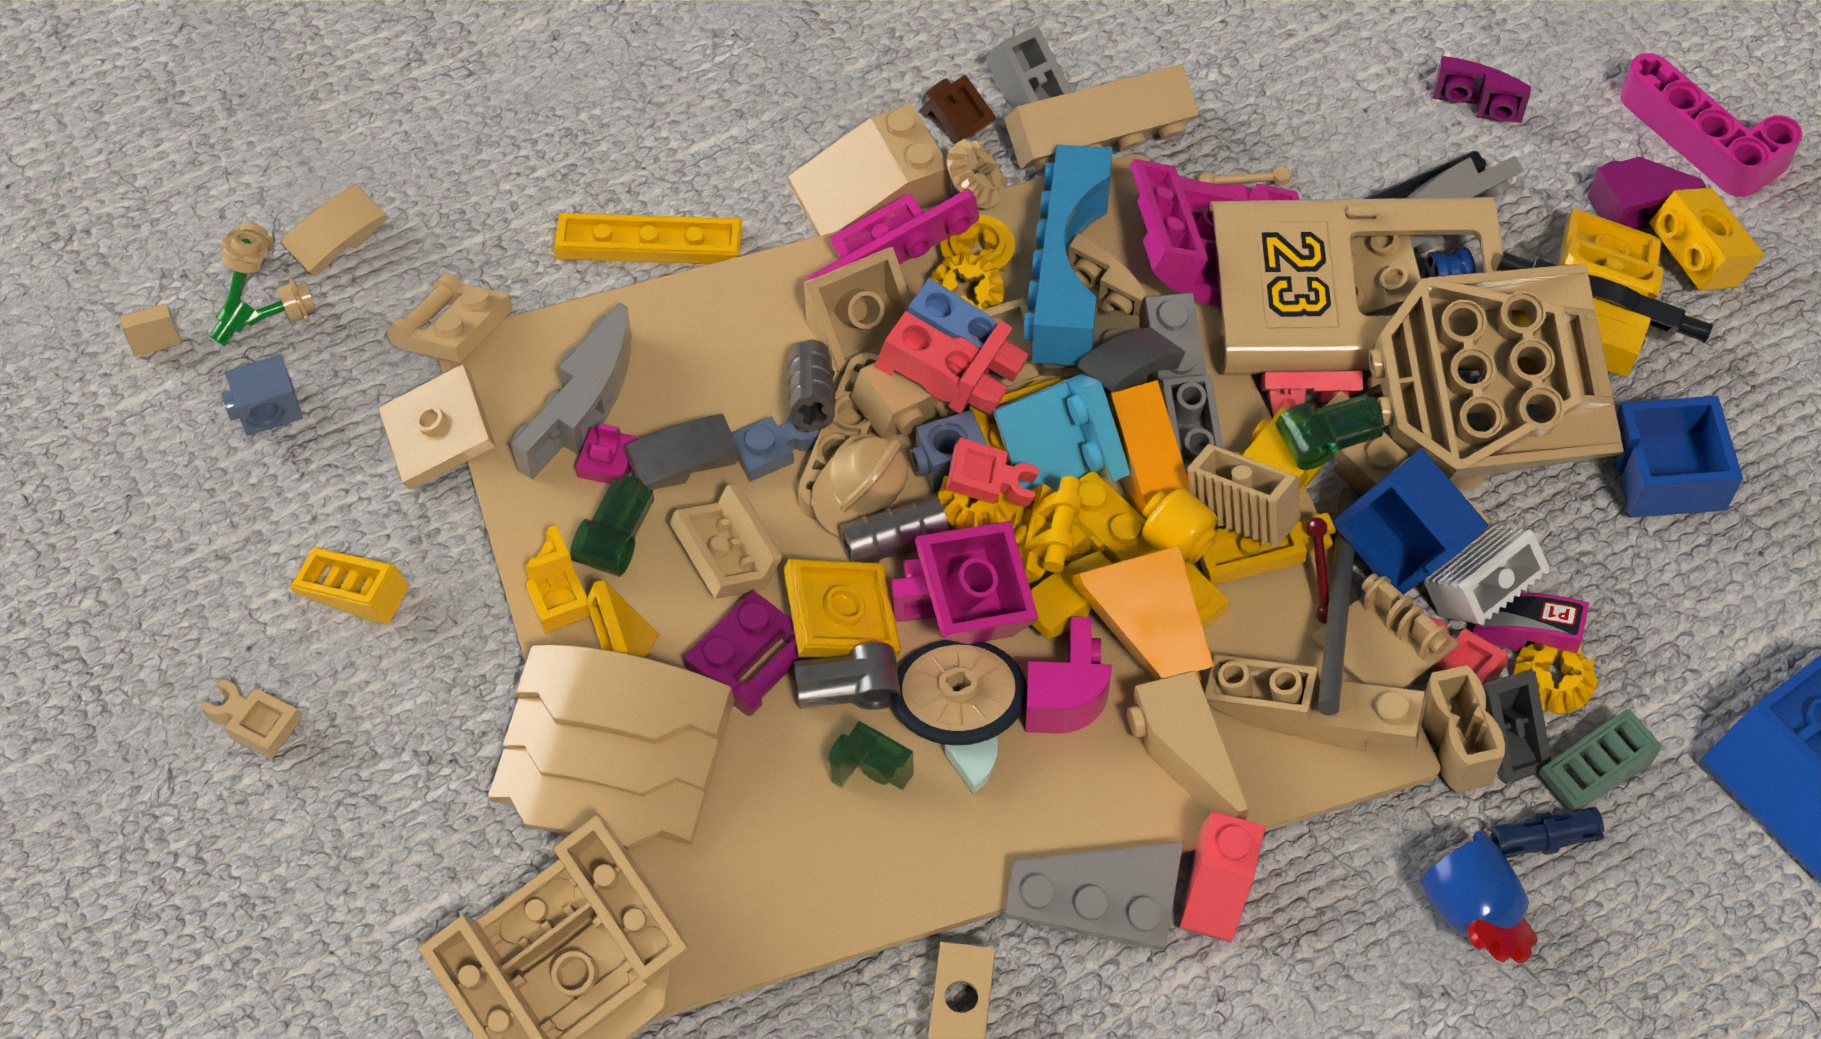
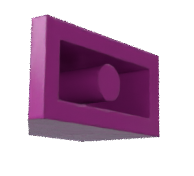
M1639 156L1621 162L1611 161L1602 167H1598L1588 199L1599 217L1636 230H1642L1651 227L1649 225L1650 220L1674 190L1706 188V185L1700 178Z

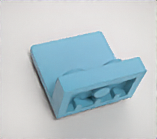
M1080 374L996 407L993 410L1005 450L1008 452L1007 456L1010 465L1014 467L1020 463H1029L1040 469L1039 475L1033 483L1018 480L1020 486L1024 489L1033 490L1045 484L1057 490L1059 489L1062 477L1073 476L1080 479L1090 471L1096 472L1112 482L1131 475L1101 381Z

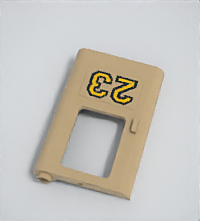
M1493 197L1210 201L1209 209L1213 214L1223 320L1219 336L1221 373L1223 375L1263 374L1264 372H1371L1369 350L1375 349L1374 346L1380 333L1394 315L1366 316L1358 310L1350 238L1354 236L1470 234L1479 239L1484 272H1495L1503 253L1495 200ZM1509 311L1508 317L1510 321L1513 323L1512 312ZM1452 319L1449 321V326L1455 334L1459 336L1472 334L1471 327L1466 321L1462 319ZM1463 365L1458 367V371H1477L1471 366Z

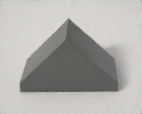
M1530 669L1483 684L1486 695L1485 711L1497 722L1505 742L1504 758L1497 772L1500 780L1507 784L1539 774L1540 769L1552 760L1536 672Z

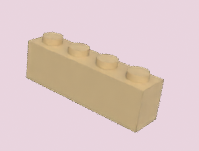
M1179 64L1020 105L1004 119L1020 170L1036 166L1037 172H1044L1046 163L1055 162L1057 144L1089 147H1109L1118 144L1120 150H1127L1144 144L1146 142L1145 137L1159 133L1160 139L1163 140L1183 134L1187 131L1185 125L1199 116L1184 66Z

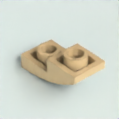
M355 184L313 211L280 242L309 273L317 277L348 245L357 249L388 216L360 186Z
M1078 234L1069 245L1068 259L1082 284L1099 291L1097 308L1105 312L1121 311L1127 315H1139L1141 325L1143 323V304L1146 293L1138 280L1106 249L1085 236Z

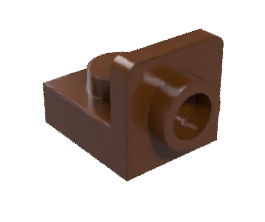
M966 74L953 83L948 78H945L926 92L929 100L919 110L924 118L934 113L955 144L962 139H970L997 119Z

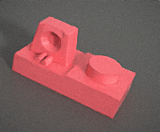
M1363 371L1264 372L1259 376V393L1267 394L1272 418L1282 406L1303 418L1306 393L1307 396L1320 395V403L1328 404L1341 391L1348 397L1363 391Z

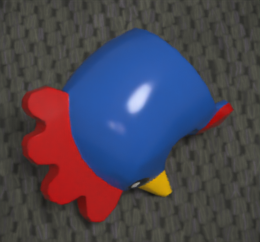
M1482 830L1476 831L1473 835V841L1454 849L1452 853L1436 863L1422 876L1420 883L1426 898L1436 913L1458 934L1470 938L1472 945L1476 949L1483 950L1485 948L1493 958L1502 963L1510 957L1517 963H1524L1532 955L1531 947L1538 942L1535 932L1524 918L1529 905L1528 896L1512 866L1487 832Z

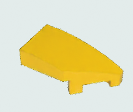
M557 525L548 528L545 533L546 542L536 558L531 557L525 566L529 579L526 583L527 592L545 633L591 616L586 603V593L575 572L570 553Z

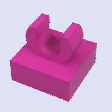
M599 423L598 428L590 427L576 464L577 476L583 479L625 487L632 468L624 449L626 445L638 440V437L623 434L620 432L619 427Z
M920 559L903 561L904 578L891 580L892 606L895 621L904 622L936 618Z

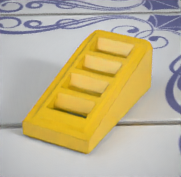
M313 547L291 584L290 589L295 594L366 620L387 625L390 623L408 590V582L395 565ZM326 567H331L322 585L317 584ZM345 573H348L347 576L345 577L343 583L341 584L340 588L338 589L337 587L339 586V584H340L341 580L343 579ZM366 580L361 591L357 593L363 581Z

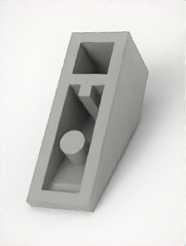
M1039 26L1000 43L985 58L1003 95L1014 109L1020 105L1072 92Z

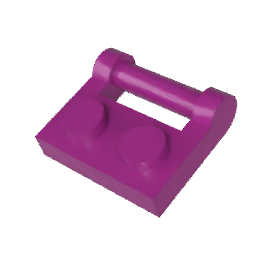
M752 590L683 657L684 667L687 670L730 686L735 697L733 706L745 715L752 716L762 706V698L795 666L794 661H800L803 657H799L793 620ZM781 639L788 643L747 684L738 682Z

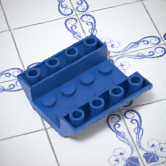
M1820 655L1756 703L1702 757L1700 763L1821 883Z

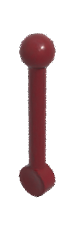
M1316 517L1308 522L1307 531L1313 537L1320 603L1315 615L1319 622L1326 624L1329 590L1323 537L1326 535L1328 527L1324 519Z

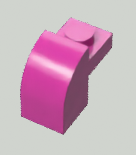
M1071 617L1068 663L1028 661L1025 732L1069 733L1077 731L1092 723L1105 708L1109 695L1112 664H1101V638H1092V618Z

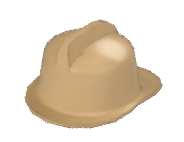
M859 434L849 437L840 445L819 473L812 487L811 505L816 519L827 532L841 538L840 525L859 520L862 516L868 517L885 512L886 508L892 509L902 495L908 478V465L904 454L900 450L902 443L899 440L889 441L874 435Z

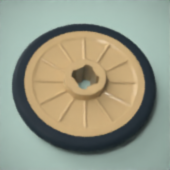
M947 639L928 644L907 657L897 669L901 696H898L897 693L892 694L891 691L892 705L901 722L918 736L944 745H971L998 736L1018 719L1027 698V684L1024 674L1017 662L1005 651L986 642L968 645Z

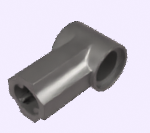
M870 642L861 644L852 649L849 655L794 661L800 709L855 702L856 706L861 709L880 710L893 706L891 691L892 694L897 693L898 696H901L895 650L893 646L887 643Z

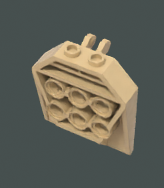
M1586 263L1422 278L1380 333L1374 346L1375 349L1369 350V365L1372 376L1366 380L1368 391L1383 393V397H1378L1377 406L1372 408L1373 419L1380 421L1382 427L1389 426L1391 439L1409 453L1414 454L1422 447L1450 480L1618 456L1624 452ZM1519 310L1525 313L1530 320V326H1515L1510 321L1508 312ZM1452 319L1466 321L1471 327L1472 334L1468 336L1455 334L1449 326V321ZM1529 357L1538 364L1539 374L1528 375L1522 372L1517 364V358ZM1465 365L1475 368L1480 374L1481 382L1469 384L1463 381L1458 374V367ZM1538 404L1547 411L1548 422L1538 423L1533 421L1527 414L1526 405ZM1473 412L1484 415L1489 421L1490 430L1478 432L1472 429L1468 424L1467 414Z

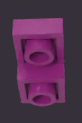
M1441 56L1434 83L1433 99L1478 104L1477 118L1522 123L1531 94V86L1495 68L1473 61Z

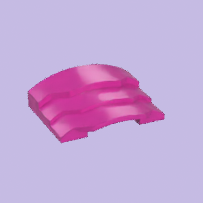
M1135 158L1130 164L1140 194L1137 202L1148 231L1143 239V243L1153 273L1162 282L1180 294L1193 293L1195 301L1221 308L1213 214L1209 209L1210 201L1300 200L1297 191L1259 183L1255 185L1254 189H1250L1242 184L1229 185L1197 181L1179 176L1175 166Z

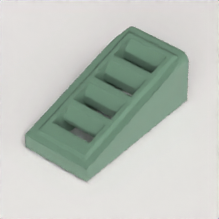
M1627 709L1543 766L1539 771V775L1570 811L1574 812L1650 767L1660 752L1661 745L1633 712ZM1605 746L1620 764L1616 765L1602 748ZM1587 757L1603 776L1599 777L1584 758ZM1571 767L1587 787L1582 790L1565 770Z

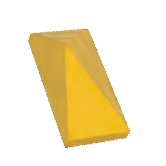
M605 580L594 582L586 603L602 650L646 658L659 633Z

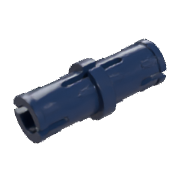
M1588 807L1587 809L1555 815L1548 811L1536 813L1534 819L1511 824L1494 825L1490 827V838L1504 856L1510 858L1541 851L1544 855L1556 854L1560 848L1569 845L1602 841L1604 839L1602 832H1605L1599 810L1596 807Z

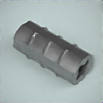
M809 339L805 342L797 343L790 351L787 368L790 376L787 383L790 387L788 399L790 400L791 415L794 418L795 425L802 430L816 431L828 427L835 417V404L837 402L834 397L836 386L833 383L835 371L832 367V356L829 352V347L821 341Z
M937 496L917 502L910 501L909 504L894 509L886 508L885 512L868 517L862 516L859 520L840 525V535L849 562L879 563L881 559L897 554L903 556L904 552L917 549L915 543L917 536L949 531L944 509Z

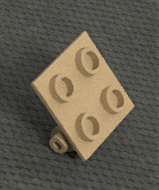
M1410 235L1354 236L1350 238L1357 305L1360 313L1366 316H1374L1377 312L1402 304L1421 279Z
M1374 573L1362 584L1361 588L1366 593L1349 606L1343 667L1363 684L1405 689L1456 649L1459 643L1447 633V629L1443 625L1438 626L1430 619L1420 605L1416 606L1413 604V599L1410 596H1404L1397 590L1387 576L1379 577ZM1326 624L1311 636L1323 649Z

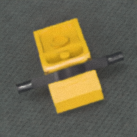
M1572 208L1566 221L1558 265L1538 258L1530 261L1504 251L1497 266V271L1586 263L1608 374L1615 373L1628 378L1640 353L1648 327L1670 335L1677 332L1700 340L1703 343L1708 340L1713 327V323H1707L1685 315L1686 310L1655 300L1662 286L1664 268L1658 266L1661 239L1659 237L1576 208Z

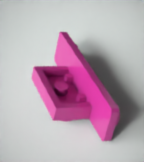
M966 189L926 212L922 211L911 193L903 196L829 237L831 246L839 260L808 276L805 281L807 282L888 247H893L899 265L911 258L924 255L932 246L952 235L964 233L972 224L980 219L975 195L970 189Z

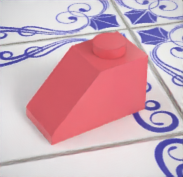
M1213 811L1210 813L1200 827L1178 929L1230 943L1233 941L1254 880L1265 825Z

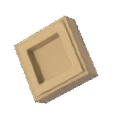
M167 304L119 316L123 332L134 357L181 345L179 331Z

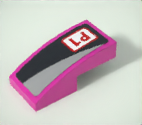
M1521 592L1520 597L1514 596L1513 603L1507 602L1506 608L1500 607L1499 614L1493 613L1492 619H1485L1484 625L1474 624L1473 633L1493 645L1521 652L1525 641L1528 640L1577 654L1582 642L1589 602L1555 595Z

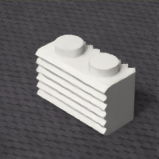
M1495 524L1468 545L1460 554L1428 576L1424 584L1439 616L1484 625L1485 619H1492L1493 613L1499 614L1500 607L1506 608L1507 602L1513 603L1514 596L1520 597L1521 590L1527 591L1528 585L1534 586L1535 579L1541 580L1542 574H1548L1550 567L1535 534L1530 529L1525 531L1523 528L1519 530L1516 527L1512 529L1510 526L1505 528L1503 525L1499 527Z

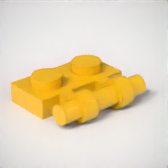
M1073 476L1062 477L1058 491L1045 484L1033 489L1035 498L1029 506H1018L1011 520L1029 584L1042 578L1046 570L1054 573L1063 571L1065 558L1072 554L1074 536L1071 534L1073 519L1077 518L1080 514L1082 498L1078 495L1080 480Z

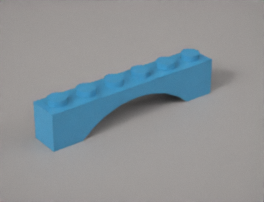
M1057 144L1055 162L1046 163L1045 191H1042L1040 219H1046L1047 221L1038 220L1036 249L1043 250H1034L1032 279H1039V281H1030L1028 310H1035V313H1025L1023 335L1024 342H1033V363L1078 366L1080 359L1093 350L1096 296L1082 284L1072 269L1067 254L1069 252V245L1075 237L1108 212L1112 148Z

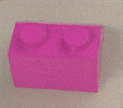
M1011 521L920 535L915 538L943 639L969 645L1013 637L1039 619Z

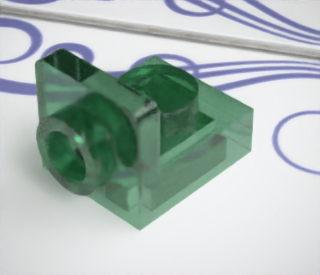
M858 721L849 736L842 734L838 737L828 756L832 783L841 788L858 765L861 766L863 773L871 780L882 785H886L889 782L901 790L905 788L914 774L913 751L861 721Z

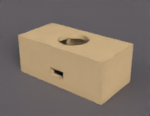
M940 942L928 1039H986L995 948ZM966 983L976 990L978 1001L972 1010L960 1013L948 1007L945 1001V994L952 985Z

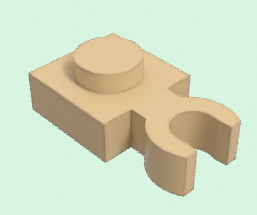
M219 680L216 685L220 693L227 697L228 700L220 706H214L209 702L203 701L200 706L205 716L213 723L227 724L224 729L229 738L272 760L302 718L298 709L256 687L245 699L241 697L234 683L228 680Z

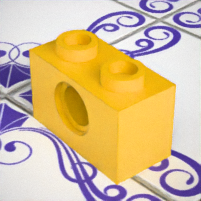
M1713 188L1674 190L1649 222V225L1699 291L1738 287L1765 255Z

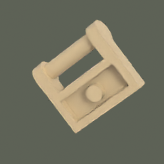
M443 274L433 284V291L407 317L395 320L386 331L387 337L399 349L461 363L513 310L509 294L462 284L454 275ZM446 304L450 305L425 331L421 330Z

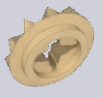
M962 139L949 149L947 153V167L951 180L959 193L970 189L975 195L977 207L982 209L994 208L1007 196L1004 188L1007 184V179L1000 173L999 169L1002 165L994 161L991 150L984 151L980 142L977 140L970 142L966 139Z

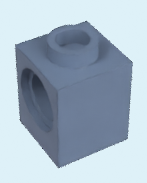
M282 354L225 371L230 391L221 394L231 421L240 418L247 436L303 419Z
M972 410L916 427V447L910 449L912 464L918 477L926 476L933 493L940 490L944 476L949 475L953 455L941 452H953L954 446L960 437L988 445Z

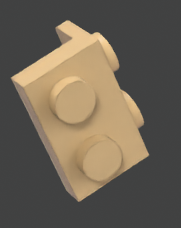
M738 484L727 485L718 503L675 510L669 522L714 599L749 593L752 590H765L782 559L776 542L766 531L755 513L753 505L747 500Z

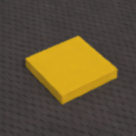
M789 559L783 570L799 657L828 658L849 655L852 649L861 644L882 642L893 646L897 658L901 652V646L884 563Z

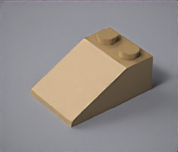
M912 103L870 117L788 176V182L817 236L843 230L911 193L921 209L939 205L950 198V174L947 162Z

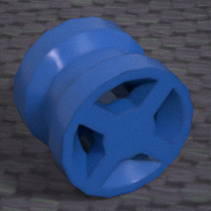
M1467 247L1456 248L1452 254L1446 255L1440 251L1429 252L1425 258V278L1476 273L1472 253Z

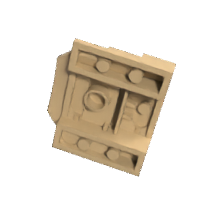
M566 645L532 646L516 691L518 701L503 743L504 751L488 795L489 800L515 806L527 828L570 835L594 816L598 815L607 822L624 849L627 850L643 844L653 837L692 845L735 701L731 687L679 667L629 654Z
M598 815L594 816L552 848L559 858L558 861L477 921L461 915L418 947V950L476 1039H630L667 1009L671 968L690 950L662 909L653 892L635 868V863L607 822Z

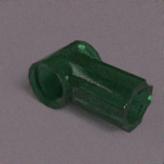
M1366 394L1319 409L1313 403H1301L1283 412L1275 423L1280 437L1297 467L1301 470L1314 469L1325 464L1338 450L1382 437L1385 429L1382 409L1374 396L1368 397Z
M625 474L620 478L614 477L592 520L584 519L579 525L571 545V560L621 577L628 569L632 560L636 544L635 536L655 500L653 490L643 484L641 479Z

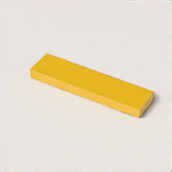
M559 213L554 243L555 259L713 264L741 256L742 218Z

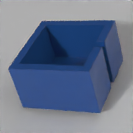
M1718 396L1623 402L1620 404L1616 415L1624 452L1621 455L1613 456L1617 472H1623L1620 484L1630 518L1728 510L1743 480V476Z
M1422 447L1362 494L1332 521L1334 527L1371 570L1379 577L1387 576L1391 580V584L1403 595L1460 554L1489 526Z

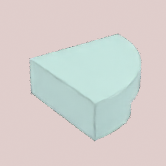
M997 736L971 745H945L946 757L971 792L975 794L986 785L994 770L998 754Z

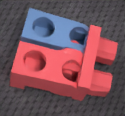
M928 278L908 306L907 311L904 312L885 339L874 367L890 376L895 371L924 386L927 392L935 398L950 402L948 407L960 414L969 403L992 415L993 410L998 407L1005 395L1008 386L989 376V371L992 370L1007 380L1014 382L1029 354L1007 340L1013 329L1012 326L1001 320L997 324L987 313L931 278Z

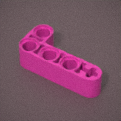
M1642 53L1637 55L1631 62L1620 94L1622 103L1724 192L1736 197L1749 196L1782 175L1789 168L1803 134L1801 126L1795 120L1783 115H1773L1748 129L1660 55Z

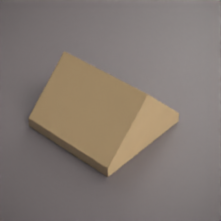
M888 247L804 282L806 323L815 338L829 347L832 365L839 373L845 371L849 361L858 354L871 353L879 356L885 339L912 302L893 247Z

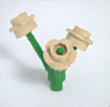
M244 223L240 228H232L228 232V236L222 239L220 246L223 247V264L233 270L234 273L227 300L215 317L219 321L209 337L226 346L235 331L240 333L246 324L252 326L266 317L286 311L291 323L303 318L306 322H309L310 317L307 312L316 309L306 282L296 285L293 278L289 279L290 283L277 287L281 301L257 310L240 299L247 273H255L260 270L261 264L268 258L270 250L274 248V241L268 236L267 230L258 224Z

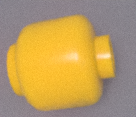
M1183 488L1174 490L1169 495L1159 491L1142 511V515L1147 518L1142 531L1145 541L1157 551L1179 545L1184 562L1187 560L1192 564L1197 562L1210 549L1219 536V532L1214 529L1217 515L1189 490Z

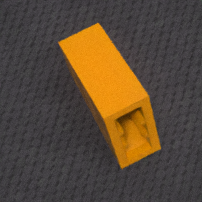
M1158 380L1110 393L1106 398L1131 475L1119 480L1130 505L1139 514H1142L1144 507L1159 491L1169 495L1179 488L1189 490L1188 476Z
M1179 545L1071 576L1074 587L1153 681L1196 671L1199 681H1201L1199 671L1214 667Z

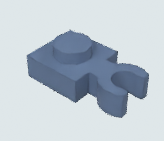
M791 414L788 416L786 423L777 426L772 416L732 433L741 453L737 461L751 482L793 464L794 454L792 450H812L820 433L819 429L805 433L798 431L801 428L795 425Z

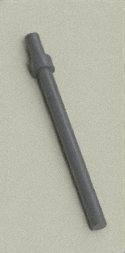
M1345 487L1341 490L1339 509L1334 514L1332 521L1360 497V492L1356 488ZM1337 529L1335 533L1331 534L1335 541L1318 699V710L1324 715H1334L1338 713L1340 707L1355 552L1353 547Z

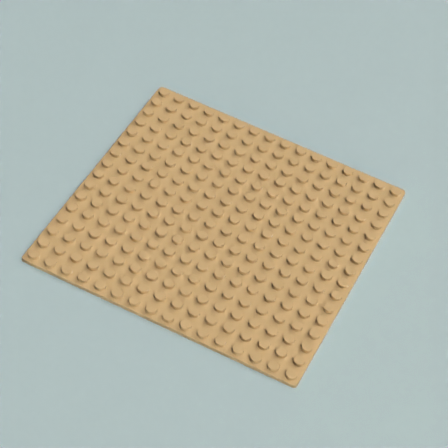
M1132 154L1112 159L1108 212L1093 222L1081 235L1094 241L1116 257L1138 280L1146 293V297L1180 294L1162 282L1153 273L1143 243V239L1148 231L1137 202L1140 194L1130 164L1134 158L1147 161L1146 158L1141 154ZM1044 177L1005 187L1007 196L994 208L982 209L978 207L979 215H986L1000 220L1011 230L1015 239L1014 258L1008 262L1005 272L999 271L1004 284L1002 304L1024 297L1028 305L1030 281H1039V279H1032L1034 250H1043L1036 249L1038 220L1047 221L1046 219H1040L1042 191H1045ZM935 206L924 208L922 211L926 212ZM840 231L505 317L461 363L438 358L442 374L462 364L471 372L496 447L467 462L525 664L531 647L537 645H566L602 649L591 616L545 633L528 595L526 583L529 579L525 566L531 557H537L546 542L545 533L553 525H557L587 598L593 583L605 580L659 633L646 659L685 670L687 669L684 667L683 657L749 593L714 599L669 523L675 510L718 503L727 485L738 484L747 500L753 505L755 513L766 531L776 542L782 556L766 589L755 592L791 619L792 615L783 570L789 559L849 562L842 539L827 532L817 519L806 516L798 505L799 483L812 450H792L794 454L793 464L751 482L737 461L735 465L691 473L684 484L641 492L632 469L625 487L579 478L577 476L576 464L580 455L575 454L566 447H563L532 480L517 471L511 446L518 429L523 424L530 423L544 409L548 398L554 391L563 388L559 366L565 354L570 349L577 348L591 333L596 321L604 315L607 316L619 303L628 308L632 334L631 353L626 377L619 396L603 424L619 427L621 433L637 436L638 439L678 424L722 413L731 433L771 416L777 426L785 424L788 416L791 414L790 400L788 399L790 387L787 384L790 377L787 370L790 351L799 342H805L809 339L817 340L806 323L804 282H806L805 280L808 276L839 260L831 246L829 237ZM979 238V242L971 249L972 255H980V252L984 250L983 238ZM940 242L932 246L924 255L911 258L899 265L912 301L927 279L931 278L932 271L936 270L944 261L941 257ZM957 274L958 290L955 294L958 296L965 295L977 305L974 288L979 285V281L967 283L964 278H960ZM1087 287L1096 296V315L1102 314L1105 311L1097 308L1099 291L1092 287ZM1194 300L1206 372L1211 374L1223 447L1228 451L1234 453L1239 451L1243 454L1251 445L1249 443L1250 438L1258 424L1263 419L1271 421L1272 417L1251 374L1223 375L1221 373L1219 363V336L1223 324L1221 312L1218 307ZM1145 313L1143 316V323L1140 325V329L1147 328ZM833 367L835 371L833 383L836 386L835 396L844 371L839 373ZM1148 374L1145 383L1153 382L1151 374ZM1062 376V381L1070 379L1075 376ZM967 404L963 412L970 410L969 404ZM846 408L839 413V418L847 424H858L865 419L863 413L857 408ZM954 412L953 414H951V415H949V416H953V415H956V414H959V413H958V412ZM937 415L925 421L923 424L930 423L946 417H941L940 415ZM872 427L870 435L878 436L880 438V436ZM799 429V430H798V431L804 432V433H805V432H809V431H807V430H802V429ZM916 431L908 435H901L899 433L888 438L887 440L889 441L897 439L902 443L900 450L904 454L908 465V478L904 490L892 509L907 505L910 501L917 502L933 496L938 497L939 491L933 493L926 476L918 477L913 467L910 449L916 447ZM834 446L826 449L823 457L829 461L839 447ZM950 451L941 452L943 454H953ZM1099 475L1130 504L1120 480L1112 482ZM1305 489L1298 497L1301 499L1299 506H1301L1299 521L1318 514L1307 489ZM948 523L949 531L953 530L954 527ZM1216 525L1214 529L1223 528L1225 526L1218 527V525ZM1334 545L1325 550L1329 595ZM1092 548L1085 554H1076L1070 559L1069 564L1096 551ZM917 549L904 552L903 556L897 554L880 560L879 563H884L891 601V580L904 578L903 561L920 559ZM1307 550L1306 562L1215 585L1230 600L1228 612L1204 630L1212 661L1214 655L1318 667L1319 678H1321L1324 649L1311 638L1312 634L1325 625V623L1319 622L1315 615L1320 603L1314 552ZM1199 560L1192 564L1205 576ZM1046 570L1042 578L1029 584L1030 590L1054 572ZM1352 583L1349 606L1359 599ZM1091 609L1088 618H1092V638H1101V664H1112L1108 700L1102 713L1088 726L1069 733L1025 732V703L1018 719L1007 730L997 736L998 754L994 770L986 785L975 794L971 792L946 757L945 745L929 741L912 732L898 718L893 706L880 710H866L856 706L854 702L800 709L795 666L762 698V706L752 716L745 715L733 706L692 845L653 837L630 850L625 849L635 863V868L690 948L671 968L667 1009L653 1021L1002 914L1005 909L1012 865L1016 860L1182 841L1181 858L1195 854L1200 827L1210 813L1148 755L1142 737L1134 738L1127 719V708L1133 705L1135 686L1152 682L1151 677L1099 615ZM937 618L896 622L901 652L896 658L897 669L916 650L928 644L946 640L941 636ZM1030 624L1013 637L986 641V643L1005 651L1017 662L1024 674L1026 683L1028 661L1068 663L1069 632L1047 640ZM781 639L738 682L747 684L788 643ZM803 657L800 661L820 659L824 657ZM1343 667L1342 681L1361 683ZM1211 668L1199 671L1202 679L1200 683L1204 694ZM1210 707L1249 808L1246 820L1265 825L1264 832L1432 781L1438 777L1441 769L1440 763L1422 726L1417 748L1367 741L1366 751L1278 733Z

